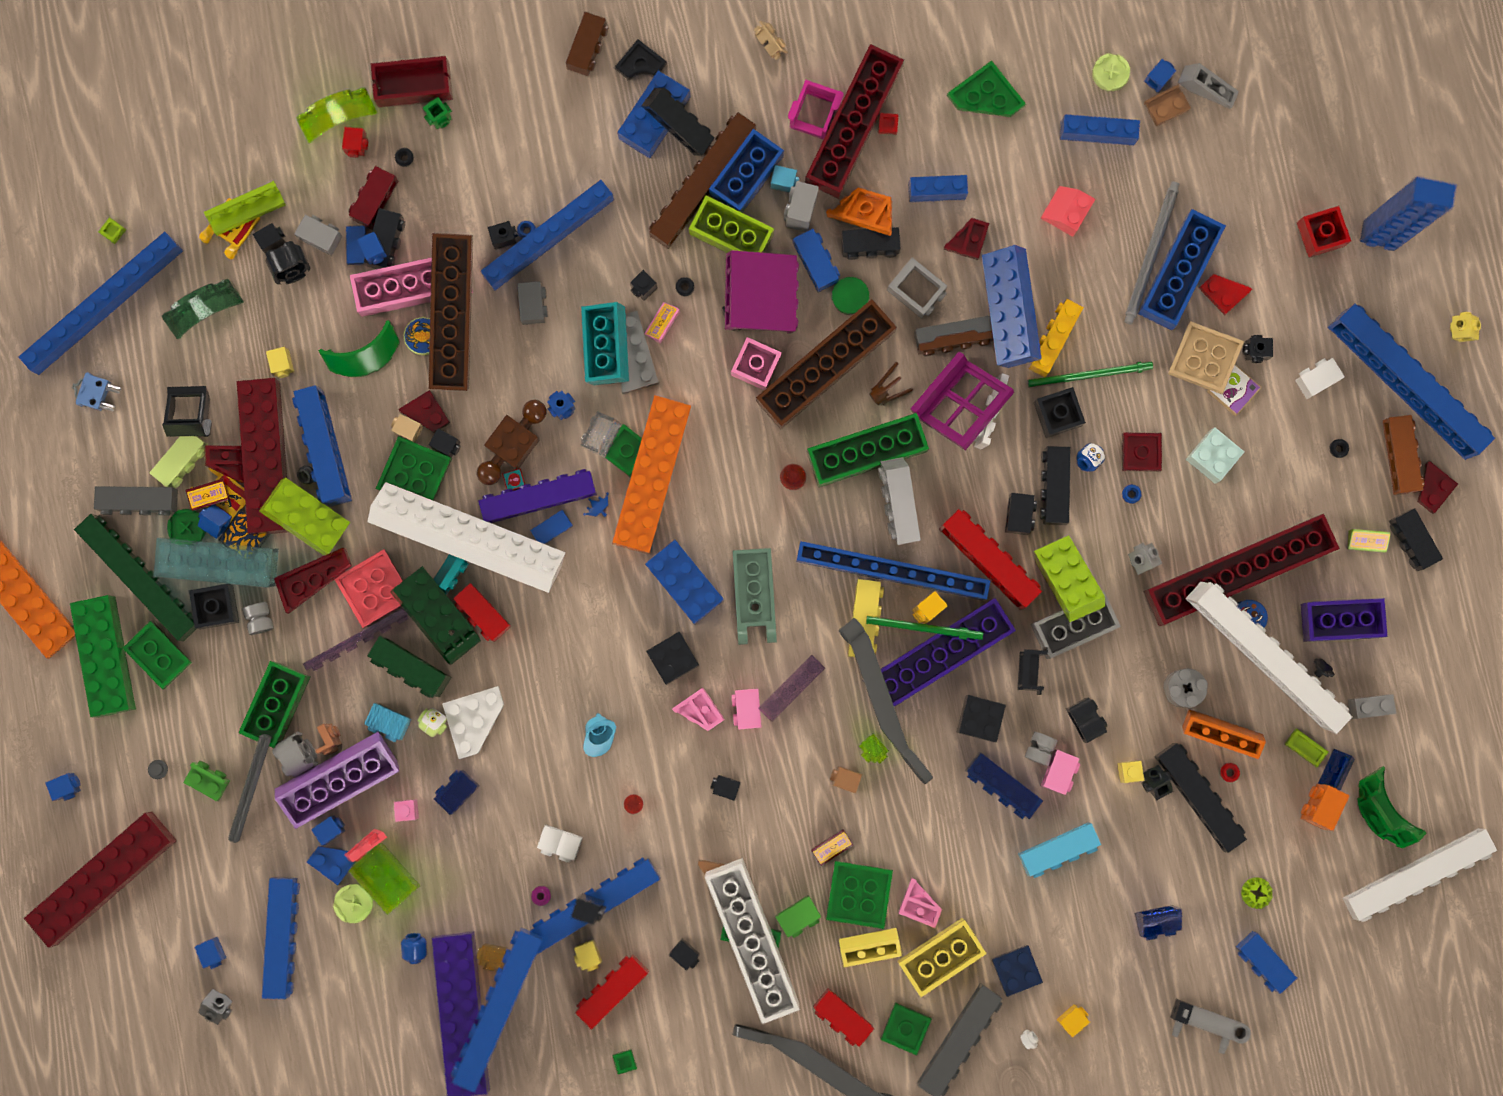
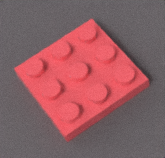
M385 549L334 579L362 628L368 627L401 607L390 591L400 584L403 579Z

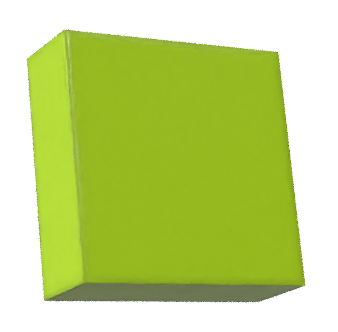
M109 217L98 232L116 244L126 229Z

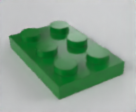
M153 621L144 626L123 647V650L161 689H165L192 663Z

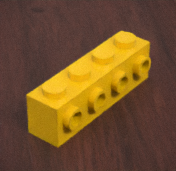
M1066 299L1064 303H1059L1055 310L1057 313L1056 318H1051L1046 327L1049 330L1047 335H1042L1039 340L1042 359L1030 362L1029 370L1042 377H1046L1049 374L1084 307L1069 299Z

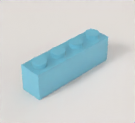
M1088 822L1018 853V856L1026 874L1036 878L1045 874L1044 870L1051 868V870H1055L1061 867L1064 861L1069 860V862H1073L1079 859V855L1082 853L1091 854L1097 851V847L1101 843L1092 823Z

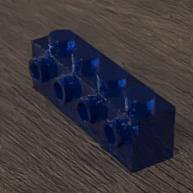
M978 753L965 770L968 773L967 778L975 784L980 782L984 785L982 789L991 796L993 793L999 797L998 801L1005 807L1010 805L1014 808L1015 811L1013 813L1022 820L1024 817L1030 819L1043 802L1040 797L982 753Z

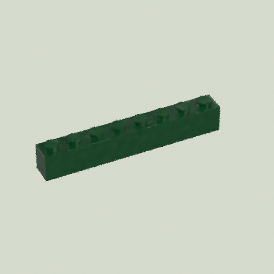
M90 514L74 528V531L176 640L184 642L196 630L193 613L191 611L188 613L183 608L185 604L179 598L175 599L170 594L172 590L166 584L162 585L158 581L159 576L154 571H149L145 567L146 562L141 557H136L132 553V547L119 539L121 536L113 528L111 530L106 525L108 522L101 515Z

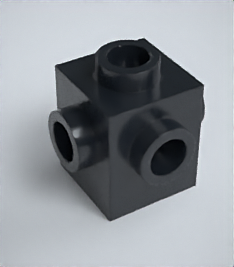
M1252 335L1243 344L1242 352L1245 355V360H1252V363H1263V360L1271 359L1273 357V338H1263V335Z
M1156 765L1143 772L1144 782H1142V786L1147 793L1150 792L1156 801L1174 792L1171 784L1172 779L1167 770L1163 771L1159 765Z

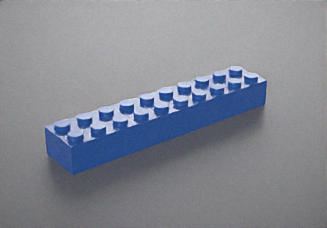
M1353 304L1328 326L1353 353L1464 460L1480 455L1495 439L1491 430L1482 426L1478 422V418L1464 408L1462 402L1454 399L1446 387L1436 382L1434 375L1426 372L1418 360L1409 356L1408 351L1403 346L1398 345L1390 333L1383 331L1380 328V324L1375 319H1371L1362 306Z

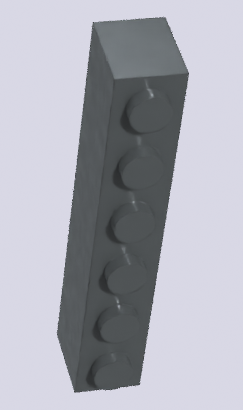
M981 983L978 985L917 1081L918 1087L932 1096H945L949 1089L947 1085L950 1080H954L960 1071L958 1068L962 1062L965 1063L968 1060L971 1047L976 1046L980 1041V1033L983 1028L986 1030L992 1021L990 1017L1001 1008L1002 998Z

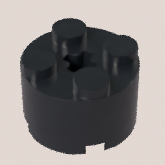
M293 241L286 242L282 247L276 250L271 249L265 254V262L275 283L281 285L280 282H286V284L297 282L306 276L305 272L307 269L308 271L311 269L302 248L299 245H295Z

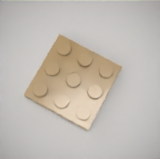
M1190 321L1168 374L1223 395L1244 341Z

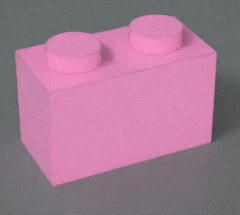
M758 689L735 690V695H732V706H736L737 714H733L734 726H738V729L761 728Z
M1054 750L1041 786L1066 795L1072 789L1073 781L1071 779L1073 774H1077L1079 770V758L1059 750Z

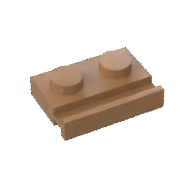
M1179 85L1144 102L1156 127L1191 109L1186 97L1179 89Z

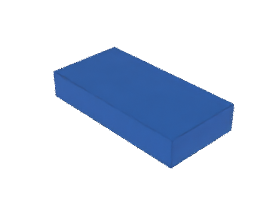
M346 226L348 265L365 264V256L357 239L366 235V226Z
M561 510L530 531L538 542L546 544L573 527L564 511Z

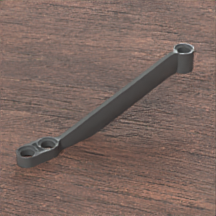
M853 618L839 629V633L852 647L880 729L898 750L919 780L926 785L933 779V776L917 755L908 747L870 638L859 621Z
M734 1025L733 1036L774 1046L845 1096H893L874 1091L804 1042L743 1025Z

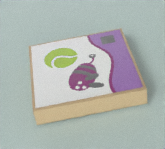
M1235 364L1223 395L1209 389L1207 392L1236 416L1262 387Z

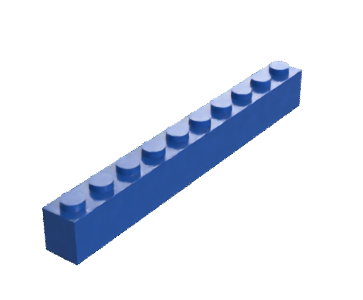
M164 231L19 355V359L31 372L40 375L183 252L182 248Z
M800 541L796 560L798 563L982 601L987 600L991 581Z

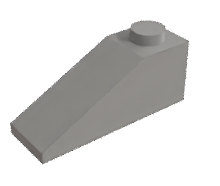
M1200 63L1185 66L1178 81L1180 85L1190 92L1227 108H1232L1239 92Z

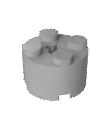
M1193 669L1176 670L1170 673L1164 682L1167 700L1179 708L1195 707L1205 699L1207 694V681L1201 673ZM1183 685H1187L1188 692H1184Z
M296 732L279 742L272 750L273 755L283 765L282 771L286 776L292 775L297 777L318 765V762H315V759L318 757L314 747L308 739L303 740L300 737L303 735L300 732Z

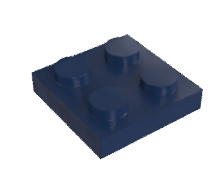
M1029 945L992 958L1006 997L1043 983Z

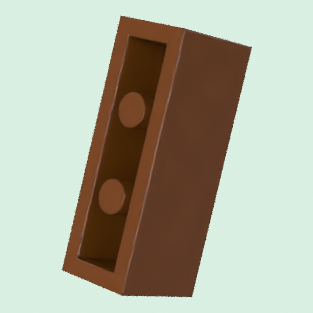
M584 12L566 60L567 70L589 76L590 71H594L596 66L595 57L597 54H600L603 45L601 43L602 38L607 36L609 30L606 18Z

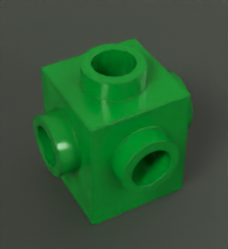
M439 97L423 107L426 113L424 116L429 126L434 125L437 130L446 127L452 120L450 107L446 102L442 103Z

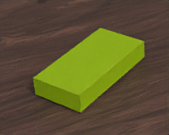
M1295 729L1285 742L1287 747L1315 767H1318L1328 754L1326 749L1298 729Z

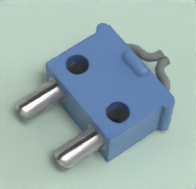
M87 372L84 378L80 379L77 384L73 383L72 389H74V395L77 398L76 405L80 407L86 406L99 411L105 409L113 412L114 409L112 408H115V406L105 403L108 391L119 394L120 391L118 390H121V387L111 385V382L95 377ZM81 384L79 393H78V395H77V392H78V391H77L76 386H79V385Z

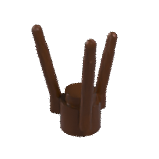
M898 362L894 363L877 385L871 389L872 392L869 393L877 405L882 403L884 406L888 402L913 391L912 388H909L887 398L889 396L887 391L899 382L901 377H897L885 388L881 385L898 366Z

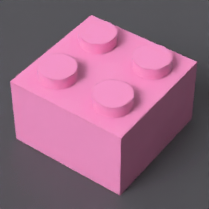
M747 337L731 370V376L765 390L778 366L782 352Z

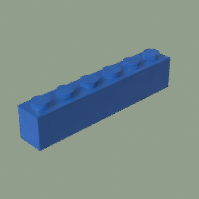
M269 878L262 998L287 999L293 993L294 983L291 982V974H294L295 962H292L293 954L296 952L294 934L297 933V922H295V914H298L299 909L296 895L300 891V883H297V878Z

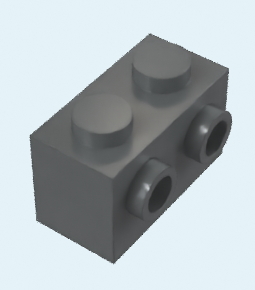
M541 282L518 283L520 321L522 325L545 323V317H548V308L544 306L543 300L547 298L546 287H542Z

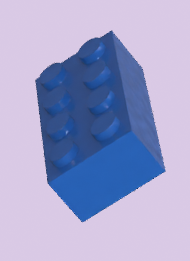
M659 70L617 132L619 140L648 158L652 157L668 131L641 107L654 88H666L671 92V97L675 101H680L684 106L691 98L688 88Z
M753 129L711 185L709 195L715 200L743 213L772 174L775 165L778 166L783 159L784 150Z
M676 540L672 541L645 563L647 568L694 625L724 601L723 597Z

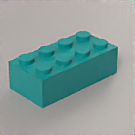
M618 302L582 306L585 382L594 386L628 382L629 366L625 306Z

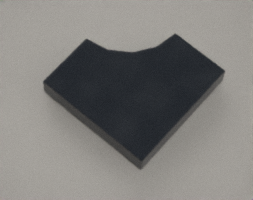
M637 39L614 66V69L628 80L640 74H648L654 77L658 70L661 72L666 66L667 61Z

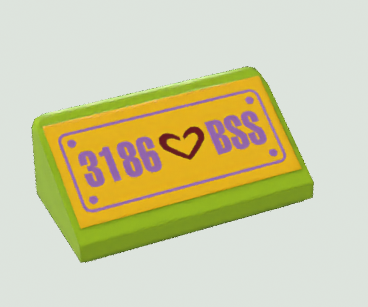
M1359 529L1348 530L1347 549L1386 553L1391 532Z

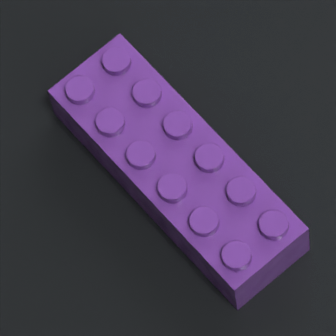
M378 731L275 788V800L296 829L399 772V764Z

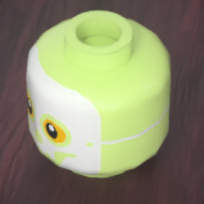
M426 708L417 720L419 722L418 727L431 737L437 734L442 735L447 728V725H445L446 716L435 708L429 710Z

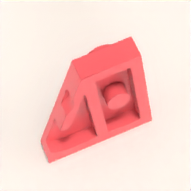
M373 829L344 856L351 862H358L366 855L365 853L376 847L387 836L382 831Z

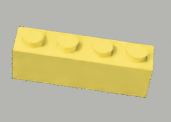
M858 579L852 619H857L863 626L876 655L877 644H874V637L879 634V625L866 624L867 616H881L882 606H878L879 598H883L884 587H881V582ZM849 644L848 657H855Z

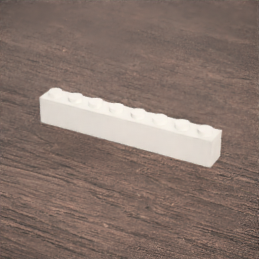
M1478 828L1342 899L1352 918L1365 922L1372 918V914L1385 912L1394 903H1403L1407 900V896L1411 894L1413 896L1418 895L1424 891L1423 888L1436 886L1441 883V879L1457 875L1458 870L1471 868L1475 865L1474 862L1480 859H1489L1497 849L1487 830Z

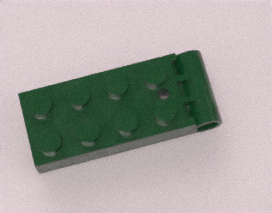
M423 566L390 591L449 665H452L481 642V639Z

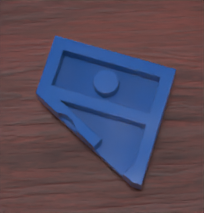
M318 846L307 863L336 885H339L356 861L351 862L344 856L348 851Z

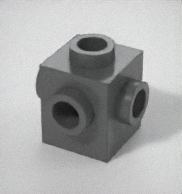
M212 989L201 1002L198 1013L204 1016L207 1021L218 1025L222 1019L226 1020L231 1014L232 1010L230 1007L233 1001L227 995Z

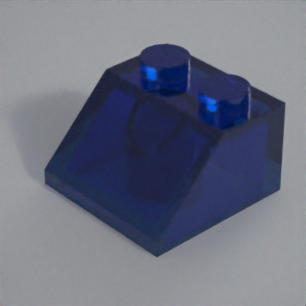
M1174 905L1135 913L1139 936L1146 938V940L1157 939V935L1161 934L1173 936L1177 934L1176 931L1182 930V909Z

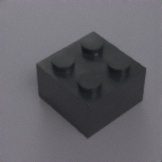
M1073 387L1034 401L1045 438L1082 427L1086 423Z
M222 584L189 590L195 629L201 630L239 623L233 585Z
M680 632L646 651L665 685L699 666Z
M966 695L956 733L997 743L1006 705Z

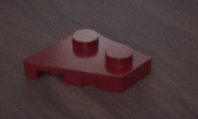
M971 218L945 244L943 250L978 260L990 223Z
M430 390L398 409L402 414L420 423L433 433L438 428L442 429L450 424V421Z
M205 445L206 467L240 483H244L241 446Z
M1427 461L1425 463L1423 491L1419 493L1417 502L1434 514L1457 487L1458 483L1431 461Z

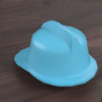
M597 713L594 718H591L586 723L583 749L588 756L598 757L610 749L616 732V725L613 721Z

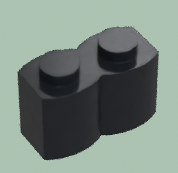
M1084 698L1066 708L1084 743H1088L1107 733L1106 727H1108L1105 719L1099 717L1096 711L1098 710L1097 704L1093 699L1090 700L1089 698Z

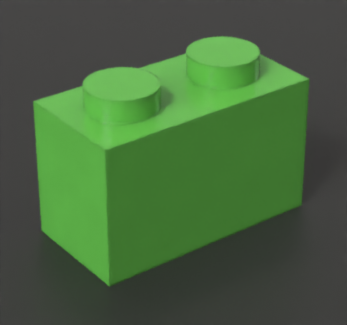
M809 895L775 915L787 937L792 936L793 938L803 933L802 929L806 926L811 928L820 922L819 918H821Z

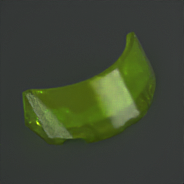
M359 88L355 91H350V89L340 91L322 98L306 108L307 111L299 114L296 119L308 143H311L318 136L341 123L378 113L366 88Z

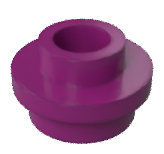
M545 886L536 887L531 894L532 901L538 906L546 905L551 899L550 890ZM539 892L544 894V899L540 900L537 897Z

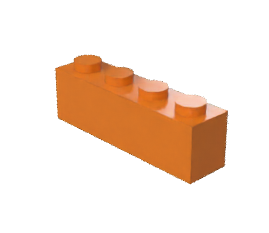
M1191 709L1188 710L1182 725L1183 732L1186 735L1256 759L1260 758L1266 743L1264 735Z

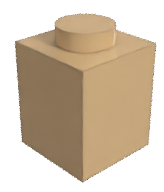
M402 414L399 417H395L391 424V431L414 443H416L423 429L420 423Z

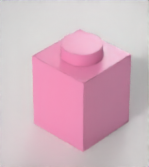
M417 799L394 802L395 822L419 819Z

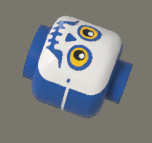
M1091 443L1085 445L1076 455L1077 465L1083 471H1095L1105 460L1103 449L1099 445Z

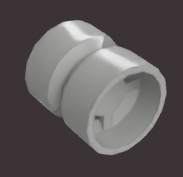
M267 602L242 608L244 618L249 620L247 623L249 635L260 634L274 629L272 620L267 617L270 613Z
M1034 732L1030 741L1032 746L1028 747L1025 758L1049 766L1052 758L1050 752L1055 750L1058 740Z

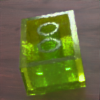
M383 843L376 845L349 870L352 876L387 915L392 913L421 887Z

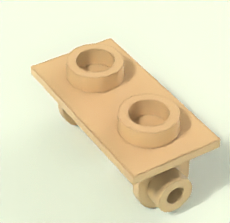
M760 21L759 23L762 26H757L754 29V35L762 45L767 41L769 42L764 48L771 58L777 60L781 57V52L788 53L785 49L786 44L780 37H776L774 34L775 29L769 22Z

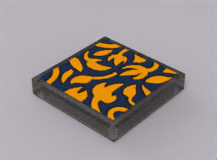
M240 509L218 540L251 562L270 534H248L246 512Z

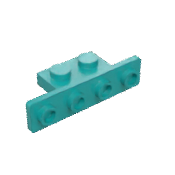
M450 554L434 577V581L446 595L450 589L453 590L458 583V576L460 573H464L469 565L468 561Z

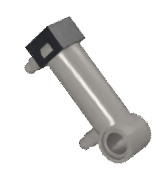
M1179 999L1175 1000L1170 1018L1175 1020L1172 1036L1178 1037L1183 1023L1222 1036L1219 1053L1225 1054L1230 1040L1242 1044L1250 1039L1251 1031L1242 1022L1191 1005ZM1241 1027L1242 1034L1236 1037L1235 1030Z

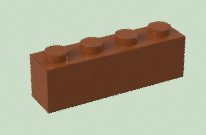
M1412 415L1389 417L1383 420L1394 495L1423 491L1424 478L1420 472L1421 459L1417 453L1419 444L1415 438L1416 424L1412 420Z

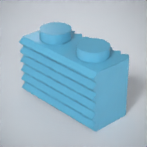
M374 703L364 725L368 726L367 730L373 733L380 731L386 734V739L396 742V740L403 739L412 719L378 703Z

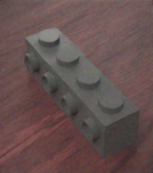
M95 486L94 510L100 511L102 515H113V512H120V515H132V512H139V515H151V512H158V515L170 516V512L177 511L178 489L173 487Z

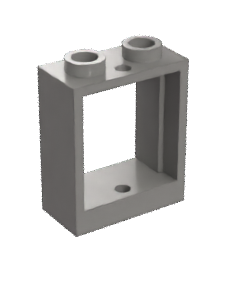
M911 258L889 284L887 291L922 319L925 314L929 316L935 309L933 305L937 300L941 302L946 296L945 290L947 285L914 258ZM914 269L939 288L923 308L899 289Z

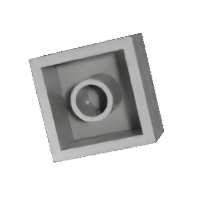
M799 181L796 182L795 187L791 186L788 201L791 204L786 205L784 212V221H786L787 228L803 232L809 230L817 201L818 186Z

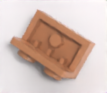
M332 724L318 726L317 729L325 745L315 750L316 753L330 755L339 750L338 747L342 745L339 739L341 734L338 728Z

